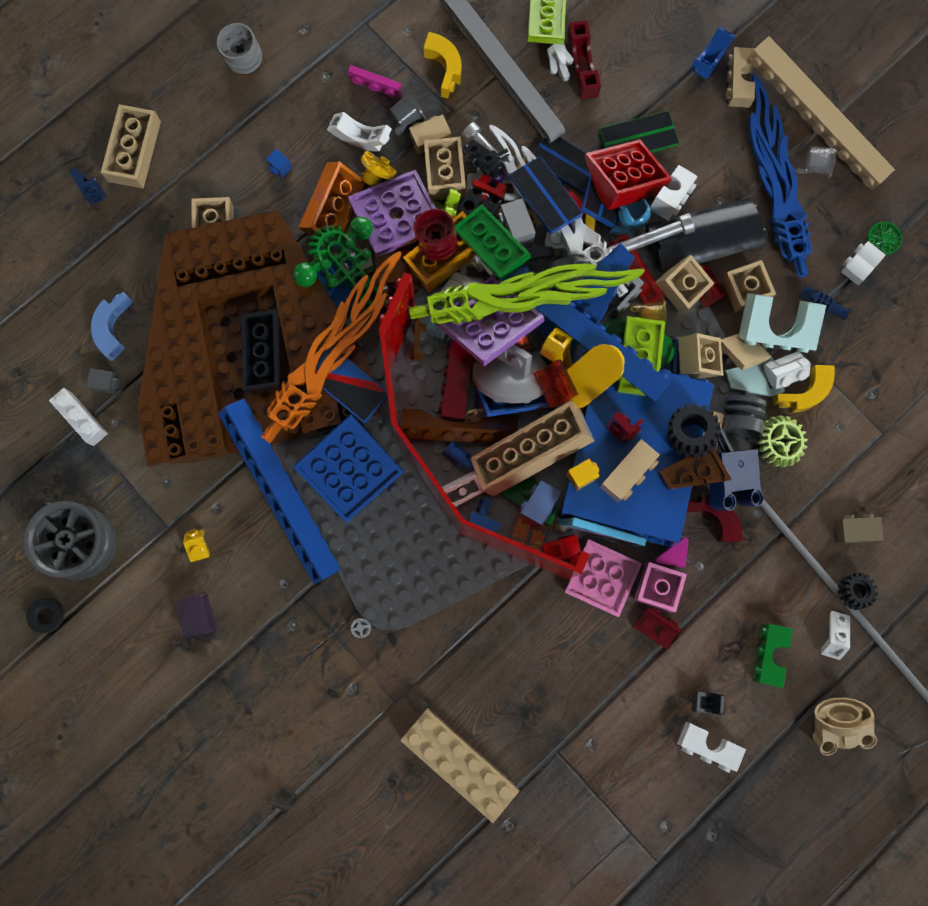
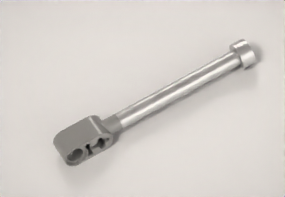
M687 213L679 216L680 221L621 242V244L630 252L680 232H684L685 235L694 232L695 228L690 214ZM618 244L610 246L607 249L609 250L611 248L613 250ZM567 256L550 263L548 268L575 263L574 260ZM592 256V257H591V258L594 259V260H597V259H598V258L595 257V256Z

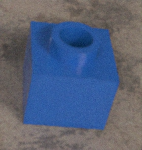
M277 149L266 158L270 172L274 175L278 174L281 178L292 169L290 160Z

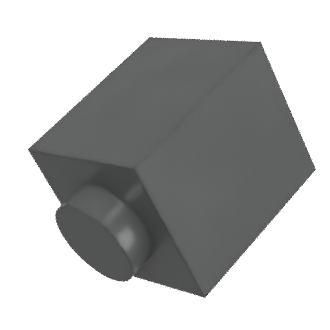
M90 368L86 387L92 391L115 394V390L119 387V378L114 372Z

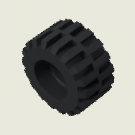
M694 403V406L686 404L684 409L679 407L677 413L673 412L668 424L669 444L671 443L673 450L677 449V454L681 456L683 453L685 458L693 455V459H698V455L705 457L707 452L711 453L713 451V447H716L719 439L720 422H718L717 415L713 416L714 411L712 409L706 410L707 406L702 405V407H698V404ZM688 425H698L704 429L705 434L698 438H690L682 432V429Z

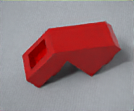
M577 534L558 537V540L541 543L543 553L558 560L568 559L581 551Z

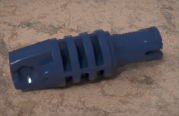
M807 286L801 289L798 296L805 302L826 305V314L832 313L842 320H846L848 317L847 313L849 314L851 311L837 304L834 298Z

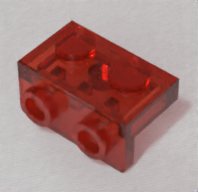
M561 359L534 373L550 408L563 405L579 395Z

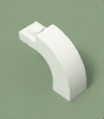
M345 112L334 114L327 129L340 140L368 151H380L382 145L388 142L391 128L388 125L366 126L355 121Z

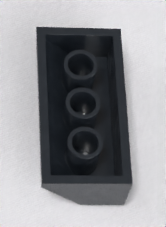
M278 310L242 314L243 391L253 395L272 393L280 387Z

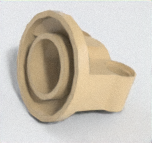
M843 697L824 700L816 706L814 711L815 732L812 739L823 755H832L837 751V748L851 749L860 745L864 749H870L876 745L874 713L865 703Z

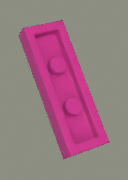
M350 65L348 75L352 83L364 85L372 91H380L389 97L400 99L402 94L401 83Z

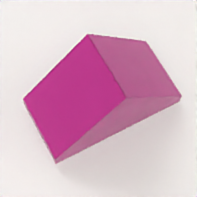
M682 538L679 544L668 548L653 559L652 562L657 565L684 568L688 538Z

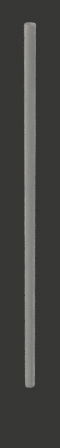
M763 500L760 506L762 510L840 600L839 597H842V594H838V590L841 589L838 588L837 584L768 503ZM849 605L845 606L928 703V691L859 610L849 609Z

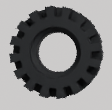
M857 572L844 577L840 581L841 584H838V588H841V590H838V594H842V597L839 598L840 600H845L843 604L845 606L849 605V609L859 610L867 608L877 600L874 597L878 595V592L874 591V589H877V585L873 586L872 583L875 582L873 579L868 580L869 575L864 576V573ZM854 584L860 587L862 598H858L853 590Z

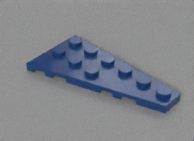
M619 243L596 266V270L605 272L627 271L635 257ZM585 277L583 280H586V279H595V280L608 281V280H617V279H621V278L604 279V278ZM618 286L581 287L607 288V293L595 298L571 301L576 305V310L579 312L584 310L591 316L589 320L595 324L597 322L600 323L611 299L617 292ZM544 317V322L537 327L548 337L557 326ZM572 338L570 355L573 364H575L586 349Z

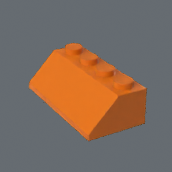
M340 161L326 163L298 228L312 236L316 235L315 232L318 229L322 231L323 226L329 228L330 225H334L335 229L341 226V232L344 233L353 213L348 196L361 192L365 185L364 180Z

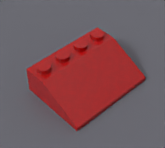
M641 140L589 152L584 156L597 195L608 210L638 202L642 199L655 197L663 186L667 187L672 180L671 176Z

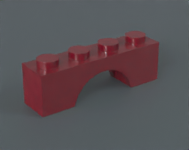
M588 21L570 22L567 37L571 56L573 57L580 99L599 97L601 83L598 70H595L592 61L591 35Z

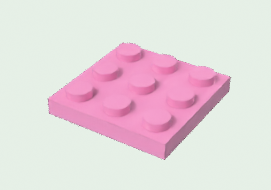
M588 539L583 551L590 555L581 575L570 579L564 593L619 617L642 563Z

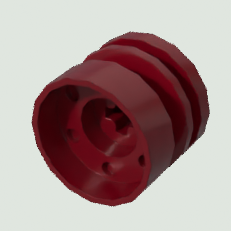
M430 209L417 217L413 230L423 256L432 261H441L452 256L457 249L458 238L453 219L448 212L441 209Z

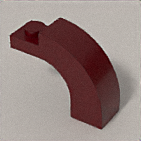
M709 495L698 496L697 503L695 499H689L687 512L704 513L715 521L718 529V543H737L743 541L741 523L734 510H712L709 505Z

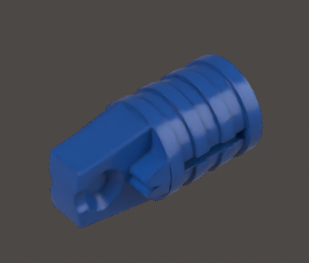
M452 441L443 452V455L447 456L460 469L465 466L472 472L474 466L469 460L471 455Z

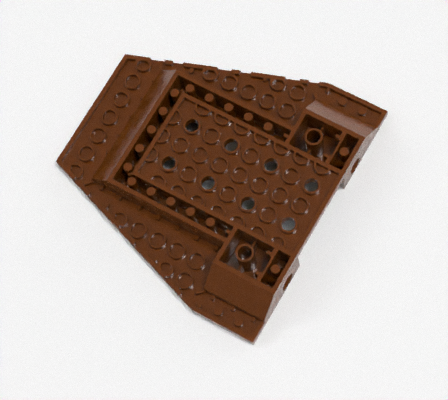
M278 210L165 234L137 408L148 467L166 463H195L239 453L218 413L225 406L245 399L247 404L250 405L252 413L260 423L263 433L272 422L268 417L267 409L276 398V391L257 395L244 391L243 398H235L236 391L243 390L242 314L278 310L280 382H285V384L288 381L287 376L289 373H293L306 362L314 340L332 324L338 309L318 276L316 282L310 287H301L293 279V270L296 265L309 263ZM224 319H230L231 321L227 327H222L221 322ZM325 339V340L323 341V343L320 345V347L318 348L317 352H318V351L321 349V347L324 345L326 339ZM357 342L354 344L356 349L348 359L372 378L368 359ZM231 354L237 355V360L234 363L228 362V357ZM306 383L295 386L308 395ZM322 390V397L314 401L316 405L313 408L308 409L311 412L303 417L294 429L288 428L285 431L281 428L271 442V446L330 433L351 413ZM293 396L290 398L289 402L292 404H296L299 402L300 398L298 396ZM379 409L371 418L380 417ZM281 412L278 415L280 420L288 417L287 412Z

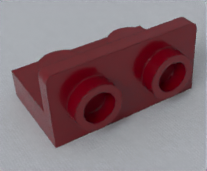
M706 265L701 267L714 284L699 298L704 307H708L728 296L709 266Z
M618 411L605 428L622 444L625 440L630 442L642 430L640 425L644 421L640 419L632 426L630 419Z
M653 606L651 608L645 607L633 628L664 649H668L676 634L682 630L677 627L679 623L671 618H664L661 616L662 612Z

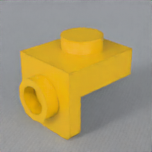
M193 529L188 531L184 535L183 544L190 562L210 557V552L204 539V530Z

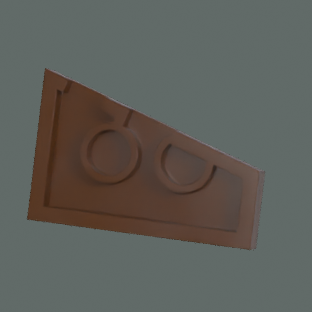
M714 447L711 453L707 452L705 457L698 455V459H693V455H691L689 458H685L658 472L668 490L732 480Z

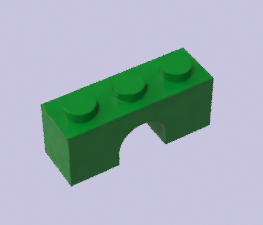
M764 624L759 632L761 643L756 651L758 661L757 666L753 669L754 682L780 688L784 687L786 668L777 666L773 661L772 655L774 650L779 647L790 648L792 628L773 624Z

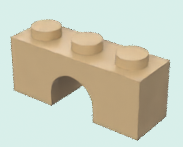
M734 47L732 53L728 54L727 66H729V71L726 76V82H729V88L726 90L728 106L750 108L755 99V82L746 81L741 76L742 74H751L754 67L748 57L755 48Z

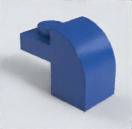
M485 497L484 501L480 500L476 511H479V514L471 512L470 522L497 533L500 523L486 518L493 499Z

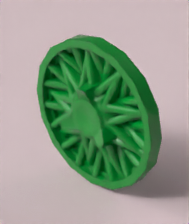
M883 221L876 223L870 228L867 235V241L885 255L893 254L902 244L903 237L901 231L891 222Z

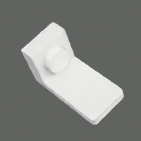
M831 611L829 617V639L821 647V655L841 660L850 649V616Z

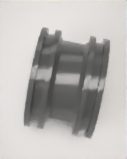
M71 501L53 502L44 506L29 521L24 536L26 555L37 570L51 577L76 580L91 578L103 571L113 559L117 545L116 531L106 515L99 510ZM65 518L68 519L66 526L63 525V519ZM85 522L88 524L87 530H84L82 528V525ZM51 533L55 534L54 540H50ZM66 538H70L69 543L66 542ZM91 541L93 543V546L91 549H88L89 543ZM55 552H59L57 559L53 558ZM78 556L79 561L74 564L72 559Z

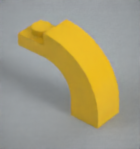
M428 32L424 45V58L435 60L444 66L446 73L441 86V97L448 99L450 92L453 93L455 83L460 85L461 58L456 47L448 39Z
M830 365L813 366L810 369L809 386L805 393H778L772 397V405H779V408L791 407V413L806 411L825 399L833 386L835 367Z

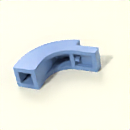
M124 292L116 295L110 304L103 299L97 306L91 321L93 340L98 349L111 361L126 349L114 334L116 319L134 303Z

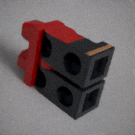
M482 174L478 180L475 179L472 186L457 208V215L463 211L468 216L482 204L496 217L501 205L504 203L506 185L497 182L495 188L489 186L491 179Z

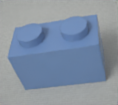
M543 481L538 486L535 484L529 493L531 498L528 502L524 501L519 509L521 511L520 518L541 530L559 501L562 492Z

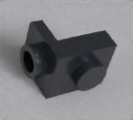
M693 691L691 711L723 715L724 695Z

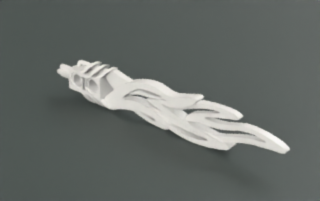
M490 125L489 130L503 150L507 148L510 153L506 157L507 161L504 163V169L509 178V174L517 170L505 141L514 151L519 166L522 167L526 164L514 141L502 130ZM522 146L521 150L527 163L536 159L528 148ZM510 180V182H511V184L513 185V187L515 188V190H516V191L518 192V194L523 198V196L521 195V193L518 191V189L515 187V185H514V184L512 183V181ZM581 217L570 223L573 232L568 225L556 232L561 235L568 250V256L574 260L575 264H595L597 266L612 251L611 248L609 250L606 248L607 243L605 240L604 243L600 241L601 235L585 225ZM583 244H586V245H589V246H590V247H588L587 249H585L584 251H582V249H583ZM592 256H595V257H597L598 259H597V260H594V259H592L591 257H592ZM623 284L619 285L616 295L623 297L628 292L627 288Z

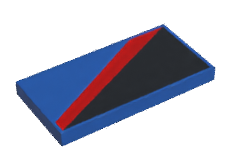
M334 347L323 352L318 361L315 374H317L323 361ZM343 354L340 355V356L338 357V359L335 361V363H336L338 360H340L344 355H343ZM346 359L338 368L328 374L322 388L363 424H366L388 398V392L349 359Z

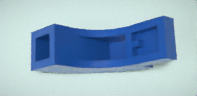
M719 27L702 54L695 58L691 70L707 79L729 49L736 35L723 27Z

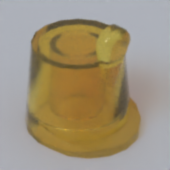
M665 299L655 303L630 304L631 311H638V318L665 321L666 326Z

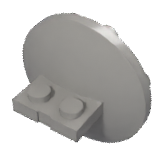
M514 344L486 366L482 365L478 360L475 361L472 376L476 387L480 392L492 398L494 402L530 403L544 394L550 383V370L544 360L536 354L521 349Z

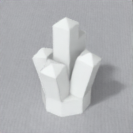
M553 44L547 49L550 74H556L558 71L560 78L563 81H568L570 74L567 66L572 65L573 57L568 53L565 45Z

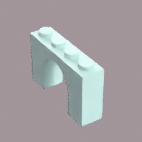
M747 293L738 337L745 340L744 344L756 345V342L762 343V346L773 348L774 345H780L779 348L784 350H791V347H795L797 351L808 353L809 350L817 349L826 305L800 301L796 321L792 329L783 335L776 336L769 326L773 297Z

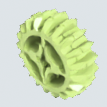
M782 415L771 417L769 420L764 421L763 436L758 437L760 440L756 441V444H760L758 452H763L761 458H767L766 463H773L775 467L779 465L780 467L792 466L794 462H799L800 457L805 455L803 450L808 448L804 445V442L808 440L803 437L806 432L800 430L803 425H796L797 420H791L789 416L783 417ZM775 429V431H774V436H773V438L771 439V434H772L773 430Z

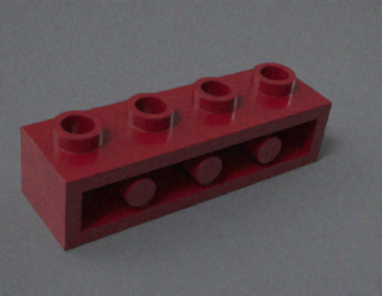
M452 341L451 347L447 346L446 358H449V364L444 366L443 376H447L446 384L442 383L441 395H444L443 402H439L438 413L441 414V418L444 420L464 422L473 356L456 341Z

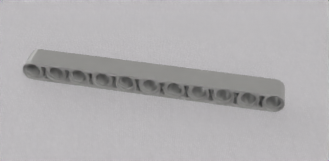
M439 0L446 12L542 137H546L548 139L547 142L551 143L565 134V128L469 2L467 0Z

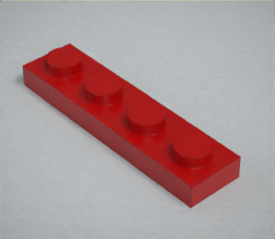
M623 233L609 243V246L629 240L627 234ZM635 249L630 251L635 258L629 269H644V273L638 277L644 282L640 287L642 291L639 295L645 305L650 307L665 296Z

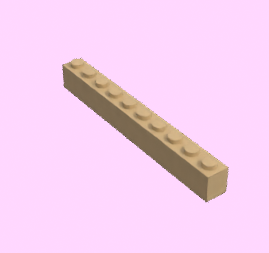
M770 36L752 51L748 57L752 66L763 74V77L775 87L779 94H782L788 101V104L798 111L801 118L807 121L813 127V130L825 140L826 144L838 154V157L847 163L851 171L863 180L864 185L873 190L895 170Z

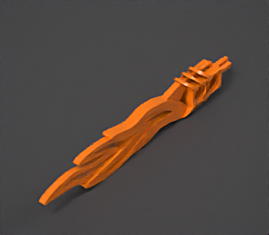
M401 252L390 256L376 270L369 288L360 302L359 299L367 283L368 275H365L355 285L346 302L342 301L332 324L314 340L306 362L293 373H289L287 383L283 382L281 391H276V398L267 409L268 417L272 422L261 435V438L266 442L271 443L281 428L285 431L288 428L294 429L301 419L311 412L308 409L313 408L316 405L314 401L322 397V388L328 374L351 356L356 349L354 344L362 339L372 328L385 305L387 294L384 293L382 295L390 273L401 257ZM388 266L380 281L373 303L358 317L373 292L377 278ZM357 292L350 315L352 323L343 330L351 301ZM326 339L324 345H323V346L321 347V349L317 352V350H318V348L320 347V345H321V344L323 343V341ZM336 345L323 361L317 374H315L318 361L323 352ZM343 354L344 356L335 363L338 357ZM306 383L308 395L295 386ZM293 396L300 398L296 404L290 403L289 400ZM281 412L288 413V417L285 420L278 419V415Z

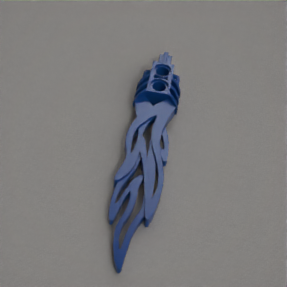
M753 74L751 80L755 82V114L752 112L748 119L749 141L754 158L759 165L758 174L761 183L771 199L770 224L775 243L780 247L781 255L786 259V263H794L797 277L803 278L809 275L805 260L812 253L809 239L811 229L809 232L807 231L809 221L805 223L807 213L804 212L797 199V175L788 159V136H784L780 113L776 105H773L771 130L768 95L758 76ZM760 94H761V96H762V98H763V104H764L763 125H764L765 136H764V134H763V132H762V129H761V126H760V112H761V98H760ZM776 125H777V127H778V139H777L776 154L774 155L771 149H772V147H773L774 144H775ZM780 183H781V184H782V183L784 184V190H785L784 203H783V195H782V190H781ZM787 216L793 220V221L784 222V221L786 220Z

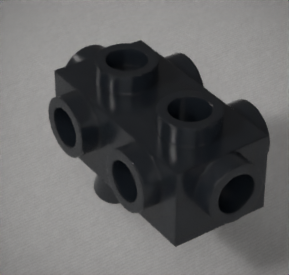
M475 140L467 144L462 151L469 165L479 168L484 175L494 179L499 177L504 170L502 159L510 155L507 148L496 153V151L488 150Z

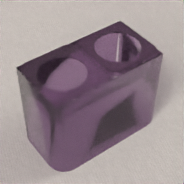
M206 592L175 601L184 638L216 631L208 594L202 595Z

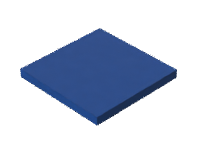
M352 414L345 418L293 465V468L346 523L404 472L401 466Z

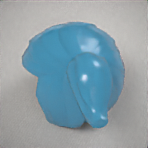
M642 199L639 203L621 206L618 212L621 226H614L609 233L615 234L618 237L626 233L628 236L631 230L640 229L645 226L651 216L650 205L647 201Z

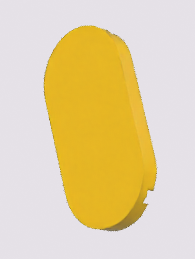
M600 344L581 357L558 380L557 392L562 402L566 404L572 401L579 408L590 404L614 384L624 372L625 361L621 351L615 346Z

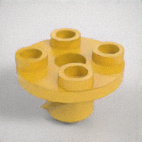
M365 151L361 158L362 164L367 168L365 172H362L364 182L370 186H376L382 183V178L393 179L396 170L389 165L390 161L383 156L378 158L373 153Z

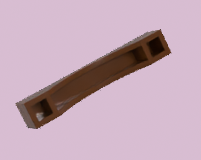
M403 408L401 430L407 439L495 444L518 431V415L503 414L483 421L459 423L439 419L421 409Z

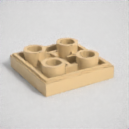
M739 334L721 339V348L724 354L729 356L741 370L766 362L771 357L758 342H756V345L744 344L745 340L739 339Z

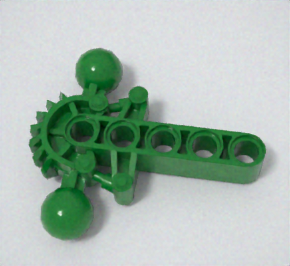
M356 217L351 221L350 231L346 234L341 232V226H338L336 229L334 225H330L329 228L323 226L322 231L318 229L315 232L316 235H312L310 238L313 242L308 243V246L312 249L308 250L307 254L313 255L314 260L311 263L296 265L293 270L295 283L301 287H310L316 282L317 272L324 271L326 279L325 288L327 290L337 287L343 281L352 291L356 285L355 278L361 280L366 275L361 266L372 256L371 251H363L360 248H356L355 241H364L371 237L373 233L372 222L367 217ZM330 247L336 249L337 256L331 254ZM349 251L355 252V256L352 257ZM343 263L348 264L349 271L343 269ZM330 267L334 269V272L331 274L329 272ZM369 277L360 296L359 302L362 300V298L364 297L369 288L371 282ZM374 286L372 292L373 301L376 297L378 290L376 286ZM368 300L364 308L367 310L373 301ZM386 300L385 305H384V307H383V309H384V311H385V314H386V312H387V310H388V308H386L387 300Z

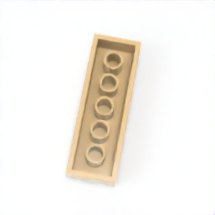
M570 401L470 458L483 491L494 497L594 442V438L580 408Z
M429 708L423 712L401 739L403 744L492 823L496 821L519 792V788Z

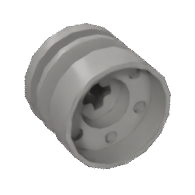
M232 23L220 31L217 37V47L228 67L238 74H248L255 71L262 61V50L252 30L247 25Z

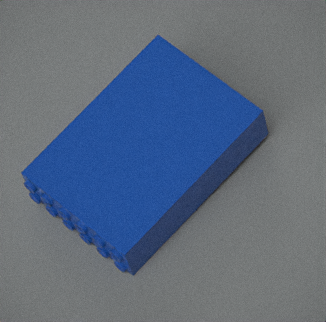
M660 369L669 376L667 380L670 381V385L656 402L647 396L617 392V380L590 404L586 405L583 416L594 438V442L573 453L570 469L590 459L591 462H595L600 470L598 474L600 476L597 480L578 491L575 490L571 481L567 478L558 518H578L640 536L648 542L668 547L679 544L692 487L668 490L658 473L685 459V454L682 453L680 456L677 454V449L673 450L671 443L669 444V419H671L673 412L677 413L679 407L684 409L686 404L694 406V403H697L698 407L705 405L707 406L706 410H709L714 384L709 383L706 379L696 380L686 374L676 375L667 369ZM618 411L630 419L632 426L640 419L644 421L640 425L642 430L630 442L625 440L621 444L605 428ZM688 425L682 429V432L690 438H698L703 436L704 429L698 425ZM642 439L660 454L656 459L659 463L652 471L647 469L643 474L646 478L639 486L634 484L630 489L633 493L626 501L622 499L617 503L600 486Z

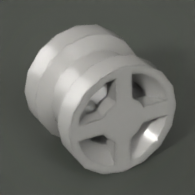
M358 618L352 622L351 632L357 638H364L370 634L371 624L364 618Z

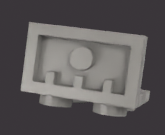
M640 278L623 284L628 292L608 314L610 318L624 312L630 305V302L642 291L640 287L644 283Z

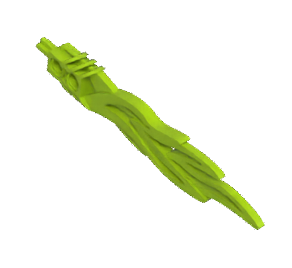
M595 264L557 266L534 275V272L521 274L499 284H478L473 282L466 286L464 284L459 285L456 288L452 286L444 292L428 296V304L410 307L409 312L411 319L431 316L432 323L452 322L454 324H461L462 321L471 322V319L481 320L483 317L497 311L515 313L525 312L542 304L569 305L571 300L590 299L607 293V288L581 287H614L640 277L644 273V269L605 272L597 271ZM581 277H594V278H604V279L621 278V279H617V280H608V281L595 280V279H586V280H577V281L568 282V281H571V280H574V279H577V278H581ZM555 287L556 289H558V290H560V291H563V292L551 291V290H548V289H551V288ZM520 293L516 298H497ZM468 297L477 302L472 309L469 306ZM456 303H463L462 306H455ZM438 306L444 307V308L441 309V310H436V309H435V308L438 307Z

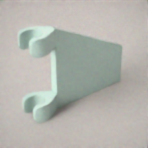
M770 357L766 362L744 370L736 367L724 371L730 389L769 397L785 392L784 387L776 390L774 388L770 389L763 371L764 364L774 361L773 357Z

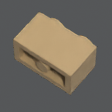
M443 114L433 116L422 123H415L409 128L410 138L418 155L425 152V140L452 138V133Z

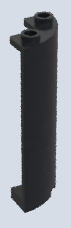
M747 198L689 213L694 224V232L686 235L684 232H680L649 244L654 249V266L661 273H665L689 255H692L699 264L765 246L767 231L763 227L757 205ZM679 216L670 218L669 221L662 220L646 224L645 232L648 233L680 221Z

